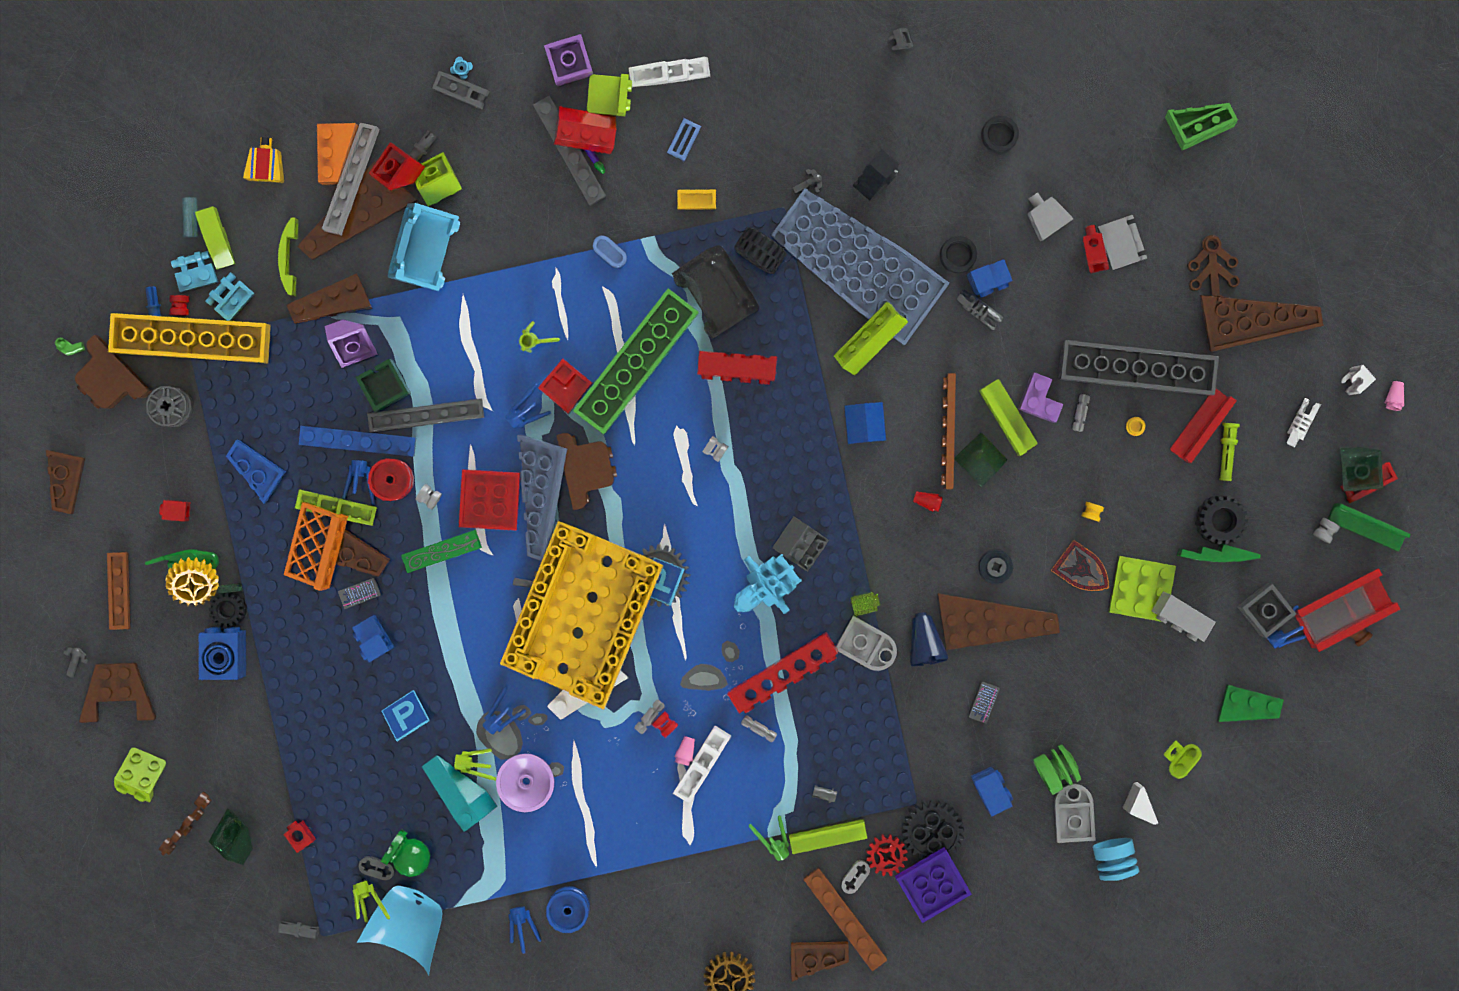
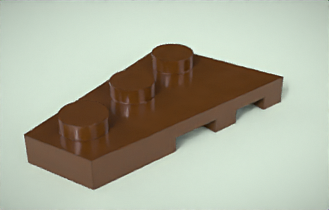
M46 450L52 510L73 514L85 458Z
M344 530L336 564L379 577L390 559L347 530Z
M848 941L791 943V982L806 975L815 974L814 972L823 969L828 970L849 963Z

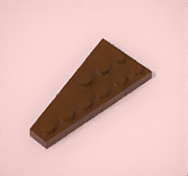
M1200 295L1208 346L1211 352L1323 326L1321 307Z

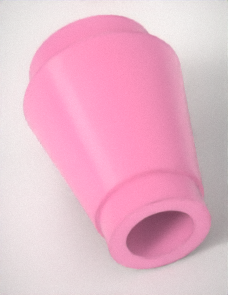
M1392 382L1385 400L1387 409L1394 411L1402 410L1404 406L1403 382Z
M684 736L674 756L676 757V763L690 766V762H693L695 739Z

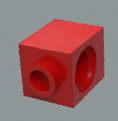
M163 500V504L159 508V514L162 515L161 519L189 521L191 502Z
M297 821L286 827L288 831L284 833V836L296 853L316 840L304 821L297 823ZM295 831H301L303 839H297Z

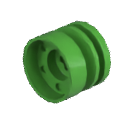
M1062 744L1057 746L1060 755L1054 749H1051L1053 759L1049 760L1045 754L1033 759L1042 780L1052 795L1063 790L1061 780L1065 779L1070 786L1073 785L1070 778L1071 775L1076 782L1081 780L1079 768L1073 756Z

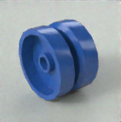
M565 886L557 889L552 894L546 908V917L549 924L555 930L562 933H573L579 930L585 924L590 912V902L587 895L581 889L574 886Z

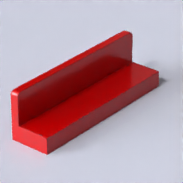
M1215 389V395L1206 398L1170 447V451L1185 462L1192 463L1237 400L1231 396L1227 397Z

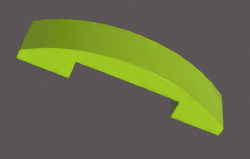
M290 218L284 228L278 251L280 277L287 294L290 296H296L297 277L289 275L290 239H298L299 220L296 218Z

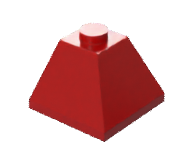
M390 142L368 174L387 189L393 190L414 183L421 175L425 166Z

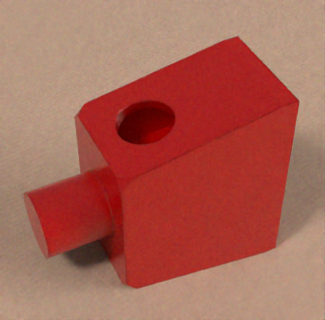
M1096 225L1085 227L1086 236L1083 237L1090 273L1108 270L1109 265L1102 233H1098Z

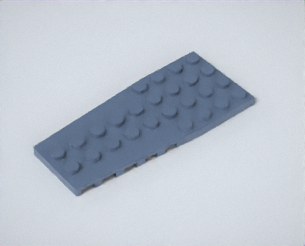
M807 189L801 192L771 234V237L868 320L886 302H889L908 321L893 337L902 345L908 342L949 285L948 281L909 252L874 232L871 228L861 224L853 217L843 213L837 207L830 205Z

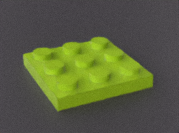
M1118 556L1108 612L1160 621L1156 618L1157 614L1152 612V609L1163 591L1171 595L1176 566Z

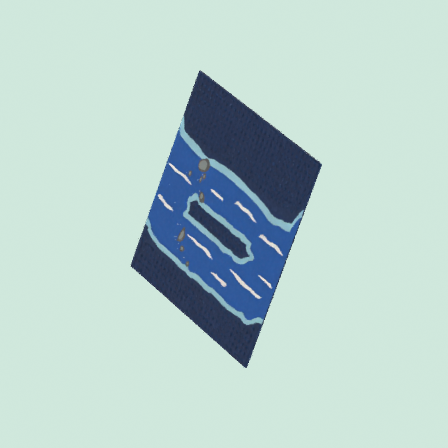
M783 207L616 244L627 256L626 264L621 268L612 267L593 249L445 282L439 291L423 287L369 299L373 308L369 310H356L357 312L353 313L346 312L333 317L325 316L317 320L296 324L293 322L292 317L266 322V324L271 325L268 363L191 358L294 819L297 823L304 821L316 838L311 844L302 849V854L322 936L366 927L367 923L364 921L360 900V919L356 918L355 901L352 891L354 890L352 885L368 881V885L373 884L374 890L381 901L393 887L403 886L420 891L438 903L442 910L759 840L749 828V824H752L763 838L781 835L777 818L779 815L782 818L786 834L907 807L917 803L888 668L880 671L871 670L838 652L835 660L828 664L826 661L819 665L820 669L812 674L808 671L803 675L804 678L795 684L793 681L786 685L787 689L780 693L775 691L770 694L771 698L764 703L757 702L754 704L755 708L747 713L744 711L739 713L727 695L728 691L825 632L828 633L836 646L852 616L879 630L797 259L771 237L775 228L786 215V210ZM747 227L754 228L763 233L785 250L787 255L774 274L761 270L736 252L734 246ZM668 288L699 312L698 316L605 435L573 411L574 408L568 415L538 389L562 359L567 361L594 384ZM340 320L364 325L378 355L341 368L327 341L325 326ZM532 321L535 324L529 333H534L538 339L560 338L558 342L537 344L535 347L530 348L532 350L531 353L522 351L519 339L523 335L522 330L526 329ZM699 351L744 354L746 356L761 355L765 356V358L777 356L775 381H770V385L759 384V380H751V383L739 382L740 379L732 378V381H720L721 377L713 376V380L701 379V375L697 374ZM388 359L394 361L411 394L379 412L481 398L483 401L485 418L372 432L376 434L415 437L414 457L299 445L300 426L370 433L367 413H374L375 411H373L355 377L369 369L375 370V366ZM534 384H537L535 390L518 409L523 410L531 403H536L534 407L524 414L526 417L524 420L547 411H551V414L528 423L522 428L519 426L513 428L505 416L509 414L508 411L518 403ZM568 433L575 435L577 446L601 441L607 447L612 448L613 458L610 459L611 465L616 466L618 477H614V483L609 487L589 491L590 503H587L584 508L573 510L563 470L552 535L558 521L641 555H644L643 548L648 552L650 551V545L655 550L657 544L661 545L662 550L665 545H668L669 552L672 548H675V555L682 553L680 560L686 559L687 561L683 565L690 567L685 571L687 574H691L690 577L685 579L690 584H684L683 586L687 592L680 591L682 598L675 596L676 603L672 602L671 605L666 606L662 602V606L658 607L657 602H655L654 606H650L649 600L621 668V671L628 678L613 687L605 709L587 703L561 720L547 706L562 689L540 679L530 678L500 664L531 589L513 585L514 578L534 581V571H538L542 562L527 556L525 535L527 532V520H524L526 507L522 499L521 475L517 531L459 527L462 469L520 473L522 471V459L519 460L521 447L517 435H524L559 446L556 435ZM712 436L717 438L719 443L729 446L719 462L715 461L710 454L706 455L702 452ZM236 440H240L286 471L265 504L262 503L260 497L251 489L243 475L236 470L226 457ZM387 458L399 459L408 464L414 475V485L407 496L396 501H386L374 495V506L377 509L373 526L347 521L345 530L390 559L379 577L336 564L330 588L319 591L314 589V586L284 575L300 512L299 509L294 508L298 489L342 499L349 473V465H351L352 460L367 461V466L370 467V470L378 461ZM364 473V477H358L356 494L352 493L354 476H352L345 500L373 506L369 495L366 473ZM388 477V481L391 484L394 479L393 477ZM425 484L429 485L433 491L442 493L440 500L433 510L429 509L425 503L415 500ZM306 511L305 515L308 521L315 518L313 512ZM326 515L321 517L325 527L329 526L331 517ZM793 516L829 540L808 572L784 557L789 565H793V571L802 580L792 592L782 597L790 609L787 613L783 614L775 604L769 607L763 601L749 612H737L734 608L736 594L750 584L747 580V575L751 571L744 559L750 556L760 566L763 563L765 564L770 558L780 556L781 554L772 547ZM317 520L310 523L314 533L321 530ZM306 526L301 529L304 539L310 536ZM473 530L477 531L482 548L407 573L401 555ZM323 532L316 535L320 545H323L326 540ZM312 538L305 542L309 551L316 548ZM298 545L296 552L301 557L306 553L302 545ZM317 550L311 554L315 563L320 562L321 559ZM307 556L301 559L305 569L312 566ZM606 556L603 559V565L609 567L612 564V559ZM297 562L292 564L291 572L295 574L301 572ZM314 569L307 571L309 578L315 581L316 573ZM375 577L381 596L344 609L338 591ZM591 592L588 596L591 603L596 602L598 598L595 592ZM375 615L395 648L368 662V660H364L360 655L359 650L361 648L359 646L362 643L356 641L352 634L354 632L352 628ZM577 627L574 630V636L579 639L582 637L583 631ZM816 649L811 652L812 657L815 659L822 657L820 650ZM883 651L880 655L881 660L886 661L885 654ZM801 659L795 661V666L799 669H803L806 666L805 662ZM562 663L559 667V671L562 674L568 672V666L565 663ZM782 669L779 671V676L786 679L789 677V673L787 670ZM768 679L762 681V685L767 689L773 686V683ZM506 685L507 690L493 715L498 716L506 707H509V710L501 718L502 723H504L523 709H526V712L504 727L500 732L496 731L492 735L482 724L486 721L484 717L489 713L498 695ZM749 689L746 691V695L749 698H755L756 692ZM414 690L430 721L397 742L382 710ZM656 700H660L665 705L662 712H658L657 718L666 711L669 714V718L678 724L666 738L652 724L646 727L648 729L643 734L635 729V725L642 721L641 718L650 707L653 708V703ZM747 715L753 721L756 720L768 727V730L776 732L775 740L770 742L765 736L762 737L750 730L749 727L743 726L741 721L744 716ZM714 726H717L730 734L731 737L693 799L688 803L673 794L689 766L676 763V757L674 756L685 736L695 739L694 759ZM482 749H492V752L469 757H472V763L491 765V768L472 767L471 770L497 777L501 766L508 759L519 754L538 756L549 765L554 776L553 793L545 805L531 812H519L504 804L498 795L496 781L469 773H462L472 779L474 783L487 790L497 804L494 810L465 832L456 822L422 768L424 764L437 755L455 767L456 755H462V751L470 752ZM524 778L523 782L524 784H529L530 780ZM815 785L830 790L834 788L837 791L835 802L829 803L827 800L813 798ZM401 829L408 832L406 835L407 839L422 841L430 852L428 868L422 874L414 877L401 875L395 869V874L391 879L381 880L361 873L358 867L360 860L366 856L382 859ZM297 831L299 839H303L302 832ZM370 861L363 863V865L366 866V870H368L370 867L376 868L375 866L370 865ZM386 866L384 869L378 868L379 870L384 871L385 876H387L388 873H391V871L388 870V866ZM369 892V897L364 898L368 921L378 907L371 892ZM414 893L416 896H418V897H420V898H424V897L421 896L420 894ZM416 900L417 905L422 904L421 901Z

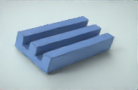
M684 118L667 153L685 162L701 126ZM688 124L689 127L677 151L674 152L673 149L685 125ZM692 128H696L683 155H681L680 152Z

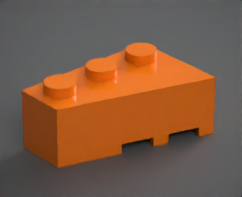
M356 123L317 124L318 182L320 184L338 185L359 127Z

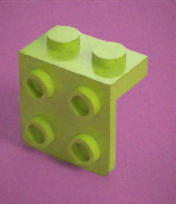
M592 74L589 78L587 111L589 113L625 117L626 111H630L631 99H627V92H631L632 80H629V74H621V77Z
M131 748L114 778L116 790L122 794L129 793L139 801L150 802L154 796L153 788L166 766V761L137 748Z

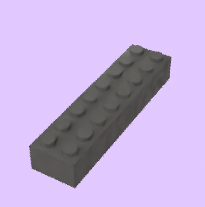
M1064 340L1061 344L1058 380L1212 396L1215 395L1219 357Z

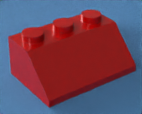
M559 106L554 138L555 145L611 154L615 143L616 116L589 113L588 111Z

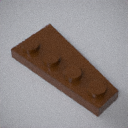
M357 273L287 304L295 324L317 320L325 316L333 317L346 312L353 313L357 312L356 310L373 309Z

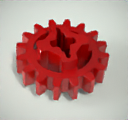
M881 834L880 840L874 837L875 843L869 842L871 849L866 850V853L870 854V856L866 857V860L872 861L869 867H876L875 873L877 874L881 871L882 876H885L886 872L892 876V871L894 870L900 873L898 868L905 867L902 861L908 860L906 856H903V854L908 853L907 849H902L905 844L903 842L898 843V837L893 840L891 834L888 835V838ZM883 843H889L887 846H880ZM896 848L899 849V858L894 853ZM875 852H876V854L879 855V859H878V862H877V863H876V861H875V859H874V853H875ZM881 852H883V853H888V852H889L890 855H891V857H890V858H889V857H886V858L884 859V856H883V854H882ZM888 864H893L891 867H885Z

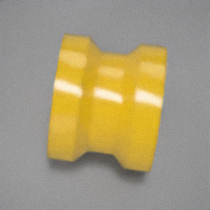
M1086 502V509L1082 512L1081 516L1100 522V513L1103 512L1104 507Z

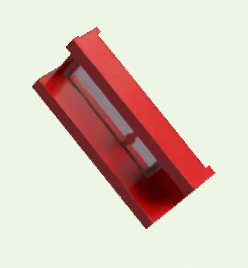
M1379 568L1297 610L1295 617L1299 625L1304 627L1302 631L1311 648H1316L1320 652L1400 610L1398 603L1391 602L1379 579L1382 576Z

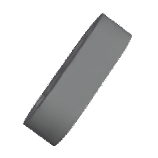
M856 861L843 877L841 887L845 893H855L869 875L870 867L866 861ZM865 865L864 869L866 872H860L859 875L856 876V873L858 872L857 866ZM853 877H854V878H855V880L853 881L854 887H853V888H852V887H849V888L847 889V888H846L847 885H846L845 882H846V881L850 882V881L853 879Z

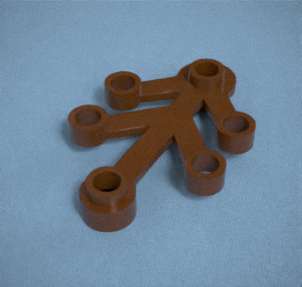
M1209 235L1202 241V251L1194 260L1189 261L1187 264L1188 270L1195 272L1200 268V263L1207 256L1209 258L1208 265L1196 279L1189 282V288L1193 291L1199 290L1203 281L1210 274L1212 296L1223 297L1220 295L1218 274L1232 288L1239 285L1240 279L1237 276H1233L1217 262V255L1225 260L1226 266L1230 269L1238 265V259L1229 255L1221 248V240L1217 236ZM1213 242L1214 248H1209L1208 243ZM1230 259L1235 261L1234 266L1229 264ZM1192 262L1196 263V269L1191 268ZM1232 278L1236 279L1235 285H1232L1230 282ZM1194 281L1198 283V288L1192 286Z
M204 791L194 802L197 806L194 812L186 817L180 829L173 834L171 839L168 837L158 849L162 852L163 856L166 853L170 855L176 848L174 843H177L182 835L186 837L193 828L190 826L193 821H198L205 813L201 810V807L205 809L212 800Z

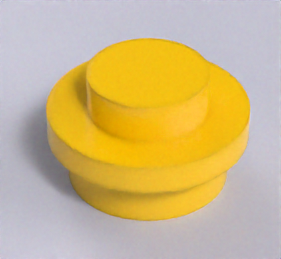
M1132 417L1126 423V430L1132 436H1139L1145 430V422L1139 417Z

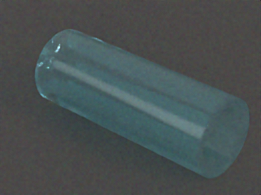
M182 198L183 237H198V221L195 214L197 212V198Z

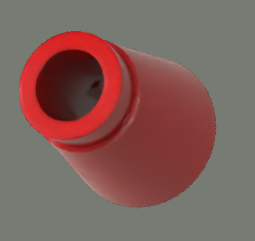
M917 491L913 502L932 512H939L943 497H940L939 494Z

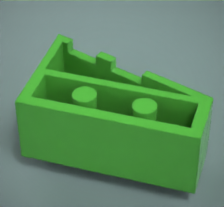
M1230 103L1207 105L1200 108L1190 107L1175 111L1173 109L1168 110L1165 116L1181 150H1185L1233 128L1238 121Z

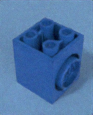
M221 627L205 628L204 632L199 633V680H238L246 676V630H240V627H228L224 630H221Z

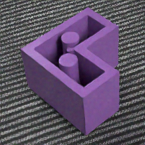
M1035 372L1031 373L1018 410L1052 423L1057 422L1063 404L1046 398L1052 379Z

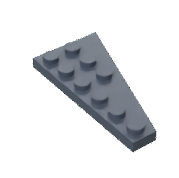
M517 435L521 447L519 460L522 459V471L520 472L522 499L526 507L524 520H527V532L525 533L527 556L542 561L552 536L567 448L524 435Z

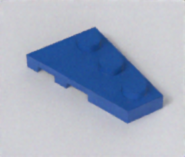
M240 440L234 442L226 455L236 470L249 483L251 489L257 493L262 503L265 504L286 471Z

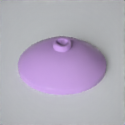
M519 754L511 757L501 766L497 774L496 788L499 797L509 808L519 812H531L541 808L550 799L554 789V776L549 765L540 757L532 754ZM528 778L530 783L524 784L523 779Z

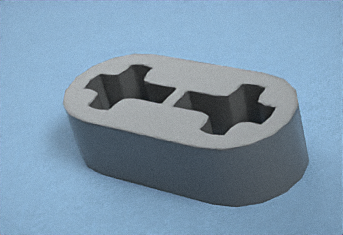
M366 856L359 862V870L365 875L381 880H389L395 874L394 865L390 862L388 865L380 862L381 859ZM370 861V865L375 866L376 868L370 867L368 870H366V866L363 865V863ZM386 866H388V870L391 871V873H388L387 876H385L384 871L379 870L378 868L384 869Z

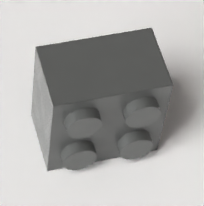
M1271 583L1263 585L1237 606L1258 634L1264 638L1270 636L1296 615L1295 611Z

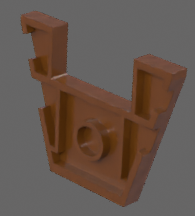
M136 663L95 665L79 723L98 722V702L136 701L137 721L156 719Z

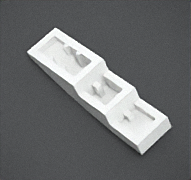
M708 57L690 60L681 59L671 62L662 61L629 67L632 87L710 77Z
M714 726L673 794L688 803L691 802L729 741L730 734Z

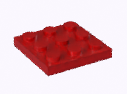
M462 469L459 527L517 531L520 473Z

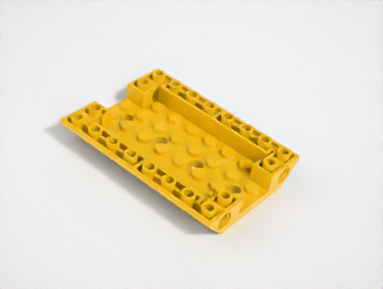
M558 521L500 664L530 678L540 679L569 692V695L605 709L663 565L584 530ZM606 556L612 559V564L609 567L603 565V559ZM591 592H595L598 597L594 603H591L588 599ZM577 627L583 631V635L579 639L574 636V630ZM562 663H565L568 666V672L566 674H562L559 671V667Z

